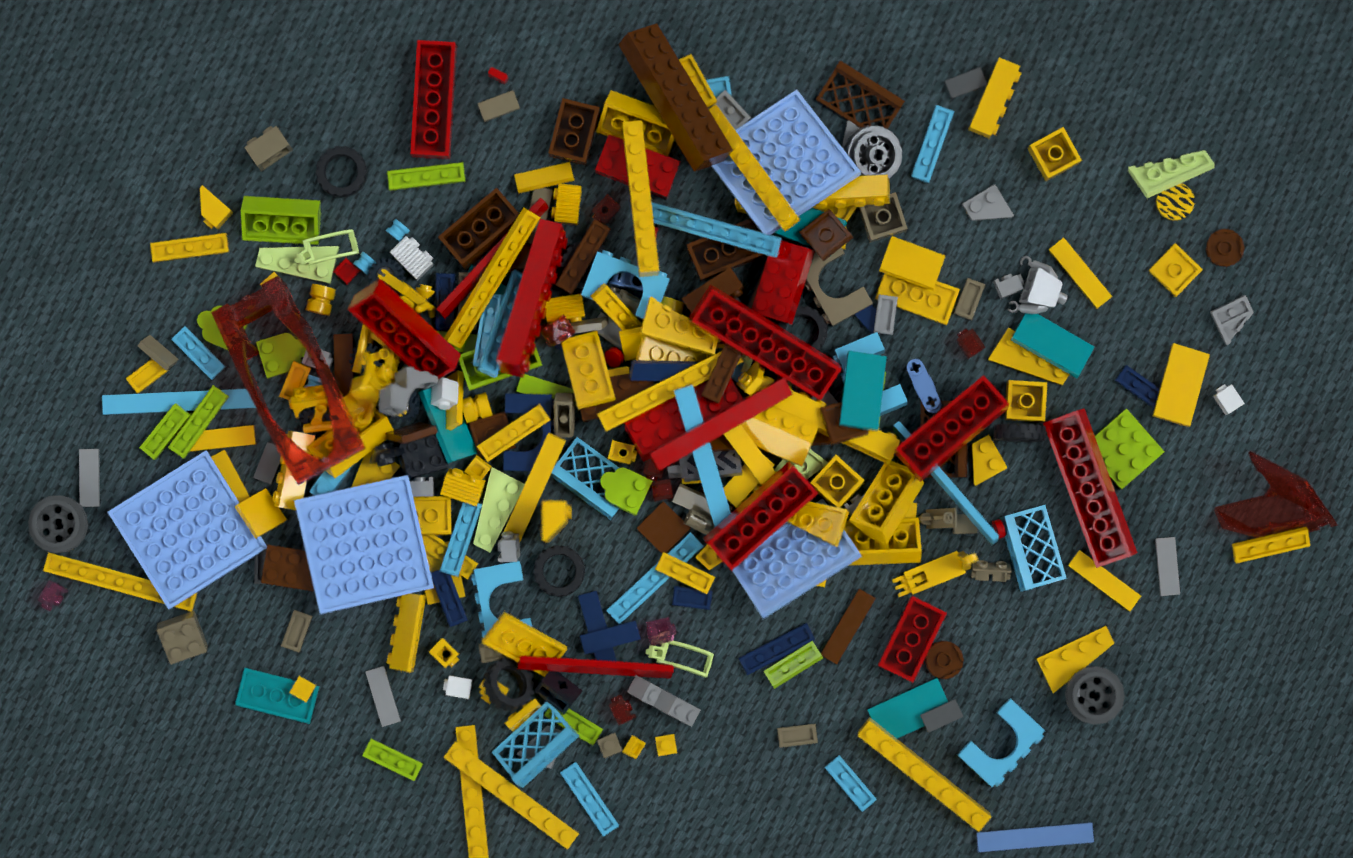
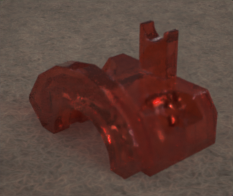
M564 314L550 324L541 325V333L549 347L562 343L576 333Z

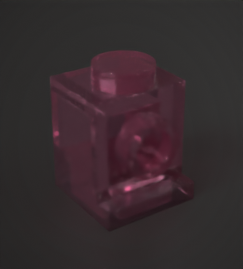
M49 580L38 601L42 603L41 607L51 611L52 608L61 604L64 598L62 594L68 593L69 590L53 580Z
M669 617L646 623V632L651 646L674 641V635L677 634L674 623L671 624Z

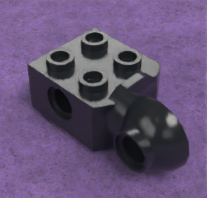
M436 434L405 444L398 443V446L391 447L390 443L374 447V453L370 459V464L377 463L378 467L395 463V458H398L403 474L405 476L408 475L409 479L443 471L448 468Z

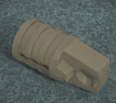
M612 286L610 289L635 315L641 299L628 293V291Z
M694 509L689 510L684 520L685 525L704 534H708L715 528L712 519Z

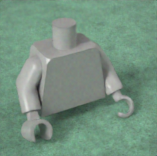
M1028 256L1022 257L1020 264L1023 265V260L1028 259V265L1031 266L1019 300L1022 304L1018 305L1016 301H1011L1009 304H1016L1017 307L1015 310L1008 309V311L1016 313L1019 310L1021 313L1038 314L1046 312L1048 308H1054L1056 303L1065 304L1067 294L1060 292L1063 284L1058 280V276L1052 267L1036 260L1032 262Z

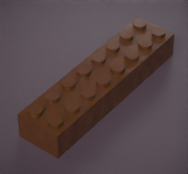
M658 24L628 32L618 45L693 171L696 172L723 162L733 149Z

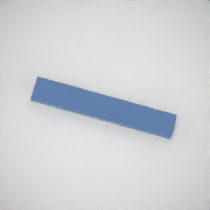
M1092 823L976 832L978 852L1094 842Z

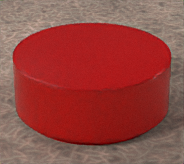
M612 347L604 354L606 363L611 367H618L624 361V355L618 348Z
M1000 519L992 521L993 529L999 535L998 539L1004 538L1006 531Z

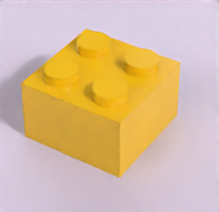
M1064 127L1032 143L1028 147L1045 181L1078 165L1082 161Z
M1008 380L1006 384V401L1009 403V408L1005 411L1004 420L1044 422L1047 383Z
M835 455L810 484L831 506L841 508L863 485L865 480L841 458Z

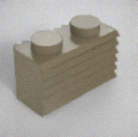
M556 393L554 435L558 437H573L575 396L573 393Z

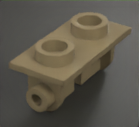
M957 508L928 509L926 513L919 516V522L926 525V529L957 527Z
M978 560L977 562H972L971 578L989 581V574H993L992 581L1006 582V580H1010L1011 566L1003 561L988 563L984 560Z

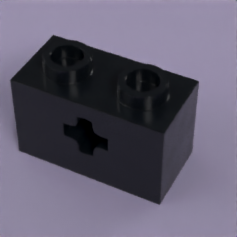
M549 671L534 692L562 714H565L582 693V690L560 672Z

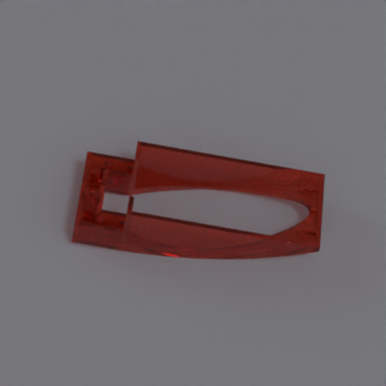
M276 276L263 283V288L257 292L242 297V300L231 306L227 303L211 313L267 431L297 485H300L361 452L366 447L309 323L300 315L287 284L279 276ZM271 311H274L275 316L300 341L311 358L320 378L329 408L333 431V447L327 457L318 458L308 454L278 426L270 414L247 362L250 358L258 355L259 351L249 341L244 326Z

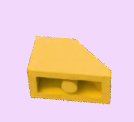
M203 185L200 187L201 215L205 218L203 222L211 229L214 226L219 229L233 212Z

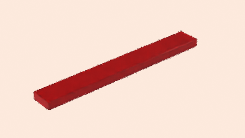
M539 198L529 211L541 217L549 207L546 201ZM507 233L437 307L436 310L444 319L475 288Z
M782 377L651 451L649 454L660 471L793 394L785 378Z
M520 656L518 661V669L620 676L637 675L639 677L671 679L674 672V666L666 664Z

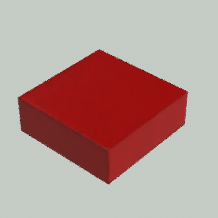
M493 67L490 68L488 76L506 85L508 75Z
M345 258L333 272L348 285L360 270Z

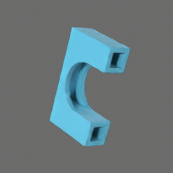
M605 250L602 253L597 251L581 296L593 300L590 296L603 283L607 285L610 278L618 273L633 274L643 285V296L635 316L644 319L650 296L655 298L656 301L662 302L670 281L667 278V274L659 271L658 276L639 277L638 267L632 265L631 260L620 257L619 260L613 257V253Z
M877 332L835 349L833 360L837 361L842 368L843 373L840 375L843 383L845 380L848 351L881 355L885 352ZM900 384L883 391L880 416L907 405L908 401Z
M520 561L474 569L475 574H471L473 586L477 585L478 593H475L476 603L481 605V612H478L480 623H484L485 631H482L483 637L498 620L492 614L489 606V599L494 589L502 584L524 580ZM531 618L520 620L532 627Z
M1010 698L996 713L1015 732L1016 745L1014 750L1005 758L992 759L983 753L972 741H969L957 754L991 787L994 785L999 786L1005 779L1003 775L1007 771H1013L1018 765L1016 761L1020 757L1024 758L1031 751L1029 747L1033 743L1037 744L1044 737L1042 733L1045 730Z

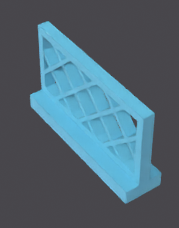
M576 437L554 466L550 476L609 520L619 510L618 507L609 504L601 497L605 493L597 494L593 491L592 484L600 483V480L592 481L590 473L591 470L601 469L603 475L605 468H612L616 471L619 467ZM577 443L584 448L585 455L574 456L573 448ZM596 456L600 460V466L590 467L588 457ZM586 458L587 468L576 469L575 459ZM566 460H572L574 470L566 471L560 465ZM588 471L589 481H579L577 472Z
M1046 505L999 518L1006 531L1005 539L1020 591L1067 579ZM1035 511H1042L1043 519L1041 523L1032 519ZM1022 516L1027 519L1023 529L1016 525L1014 517ZM1029 522L1039 526L1035 535L1026 531ZM1041 528L1048 531L1049 537L1046 542L1037 537ZM1024 533L1032 538L1028 547L1021 542V537ZM1035 540L1044 545L1040 554L1031 549ZM1046 547H1049L1054 552L1052 560L1042 556ZM1029 552L1038 556L1034 565L1029 564L1026 560ZM1040 559L1049 563L1045 572L1036 568ZM1052 565L1059 569V577L1054 578L1048 575ZM1034 570L1043 575L1040 582L1033 584L1031 577Z
M546 702L494 749L492 753L510 774L515 784L523 788L575 741L579 735L572 729L558 710ZM550 708L552 710V719H543L544 712ZM538 722L537 732H529L531 723ZM543 722L551 723L550 733L542 732ZM555 723H562L565 726L560 733H554ZM518 735H524L523 745H515V738ZM528 735L537 736L536 746L527 745ZM541 736H550L549 743L546 746H540ZM504 748H510L509 758H502L499 753ZM514 748L523 749L522 759H513ZM527 749H535V756L532 759H526ZM513 762H521L520 770L514 773L512 771Z

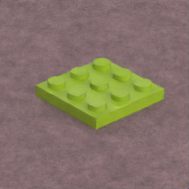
M1125 409L1095 436L1108 474L1121 490L1165 452L1128 409Z

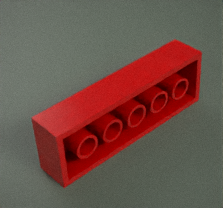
M417 40L410 152L412 157L450 159L457 51L455 42Z
M378 279L354 295L348 310L409 367H413L414 370L421 372L427 371L432 375L438 376V379L455 370L461 354L382 279Z
M983 375L896 447L895 454L921 482L1007 411L1009 403Z
M730 379L719 404L701 396L708 381L694 387L703 421L743 400L732 379ZM676 397L625 423V430L643 462L651 458L649 454L651 451L686 432Z
M789 461L703 539L732 571L813 499L818 492Z

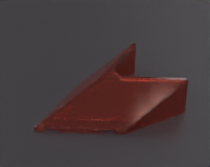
M1252 451L1248 453L1256 471L1262 473L1269 483V489L1263 496L1214 508L1222 529L1256 538L1307 527L1308 532L1320 530V527L1330 524L1331 527L1338 526L1306 479Z

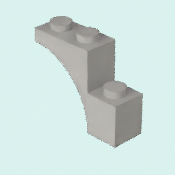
M404 367L403 370L395 373V384H389L380 390V412L397 416L407 411L408 400L413 390L428 389L438 384V376L432 375L427 371L414 370L413 367Z
M637 675L627 691L629 694L691 727L701 711L699 708Z

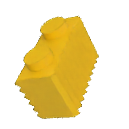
M559 183L558 188H554L553 199H557L556 207H552L551 218H555L554 222L578 226L582 186Z
M581 294L551 298L549 302H546L547 323H551L552 326L563 325V321L570 320L571 323L580 322L582 318H585Z
M457 468L449 469L440 495L477 507L485 480H482L478 475L470 476L466 473L464 474L462 470Z

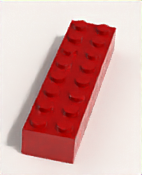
M543 219L539 220L497 357L501 373L524 378L525 372L529 371L530 355L534 354L536 348L535 338L539 337L541 332V326L539 325L541 319H544L546 316V302L550 301L552 296L550 289L557 280L556 269L557 266H561L563 258L561 253L563 249H566L568 243L566 231H564L561 223Z
M711 284L690 315L691 322L781 377H784L820 401L842 369L837 361Z
M1085 408L1044 422L1045 430L1096 568L1137 554L1138 552Z

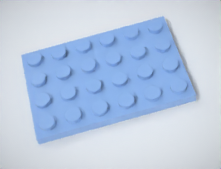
M821 499L818 502H816L819 504L827 505L824 499ZM786 522L732 571L764 619L862 556L845 530H843L837 548Z

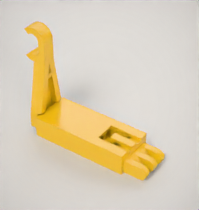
M955 551L903 572L904 575L892 579V582L897 583L901 581L900 585L895 586L896 590L904 589V591L898 593V597L909 593L913 595L965 574L966 570L971 569V563L978 559L975 553L967 555L964 551L959 553Z

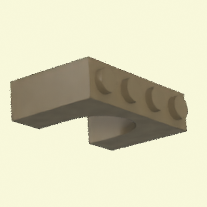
M842 247L824 262L814 253L805 282L808 291L812 290L816 296L813 300L817 307H822L825 313L822 316L827 325L831 323L833 327L873 305L864 287L843 298L829 297L821 290L818 282L820 272L826 265L845 255Z

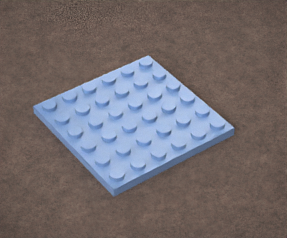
M795 90L736 129V132L798 216L861 175L858 167L798 90ZM730 156L723 162L712 165V168L761 233L771 235L782 228Z
M207 450L108 511V514L169 610L267 549V545L260 536L255 539L235 509V506L240 502Z
M408 475L294 500L320 614L434 588Z

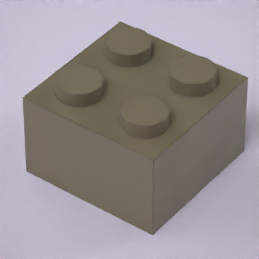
M277 126L268 127L262 132V136L250 139L247 142V146L244 147L261 171L293 151Z
M896 192L890 194V204L858 207L870 243L906 232L908 229Z
M195 611L158 623L157 632L170 665L207 652L208 645Z

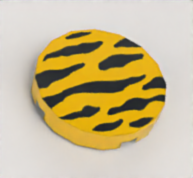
M1181 183L1158 193L1156 197V207L1159 213L1171 221L1186 218L1192 212L1195 204L1192 191Z

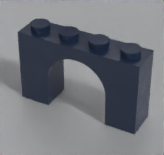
M505 394V413L525 414L538 404H541L551 420L542 425V440L533 450L526 452L504 451V471L532 470L548 433H551V429H554V418H552L554 399H552V395Z

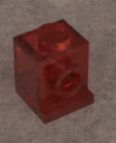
M606 194L591 210L594 214L592 218L606 225L621 210V206ZM607 207L609 211L604 214L601 212V209Z
M670 479L652 483L654 502L673 499Z
M622 695L611 699L612 703L609 706L618 725L636 718L635 713L632 715L630 713L633 709L629 701H624Z

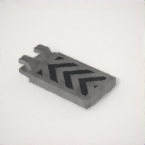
M735 450L713 452L720 478L742 475L740 456ZM692 452L679 459L680 466L668 467L669 479L684 478L685 482L700 480Z

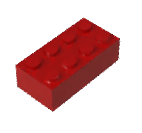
M608 135L595 172L629 185L624 140ZM645 148L650 194L667 200L680 167V161Z
M781 240L777 257L768 255L752 310L762 316L792 325L815 251Z
M910 596L877 665L910 682H914L947 613L914 596Z

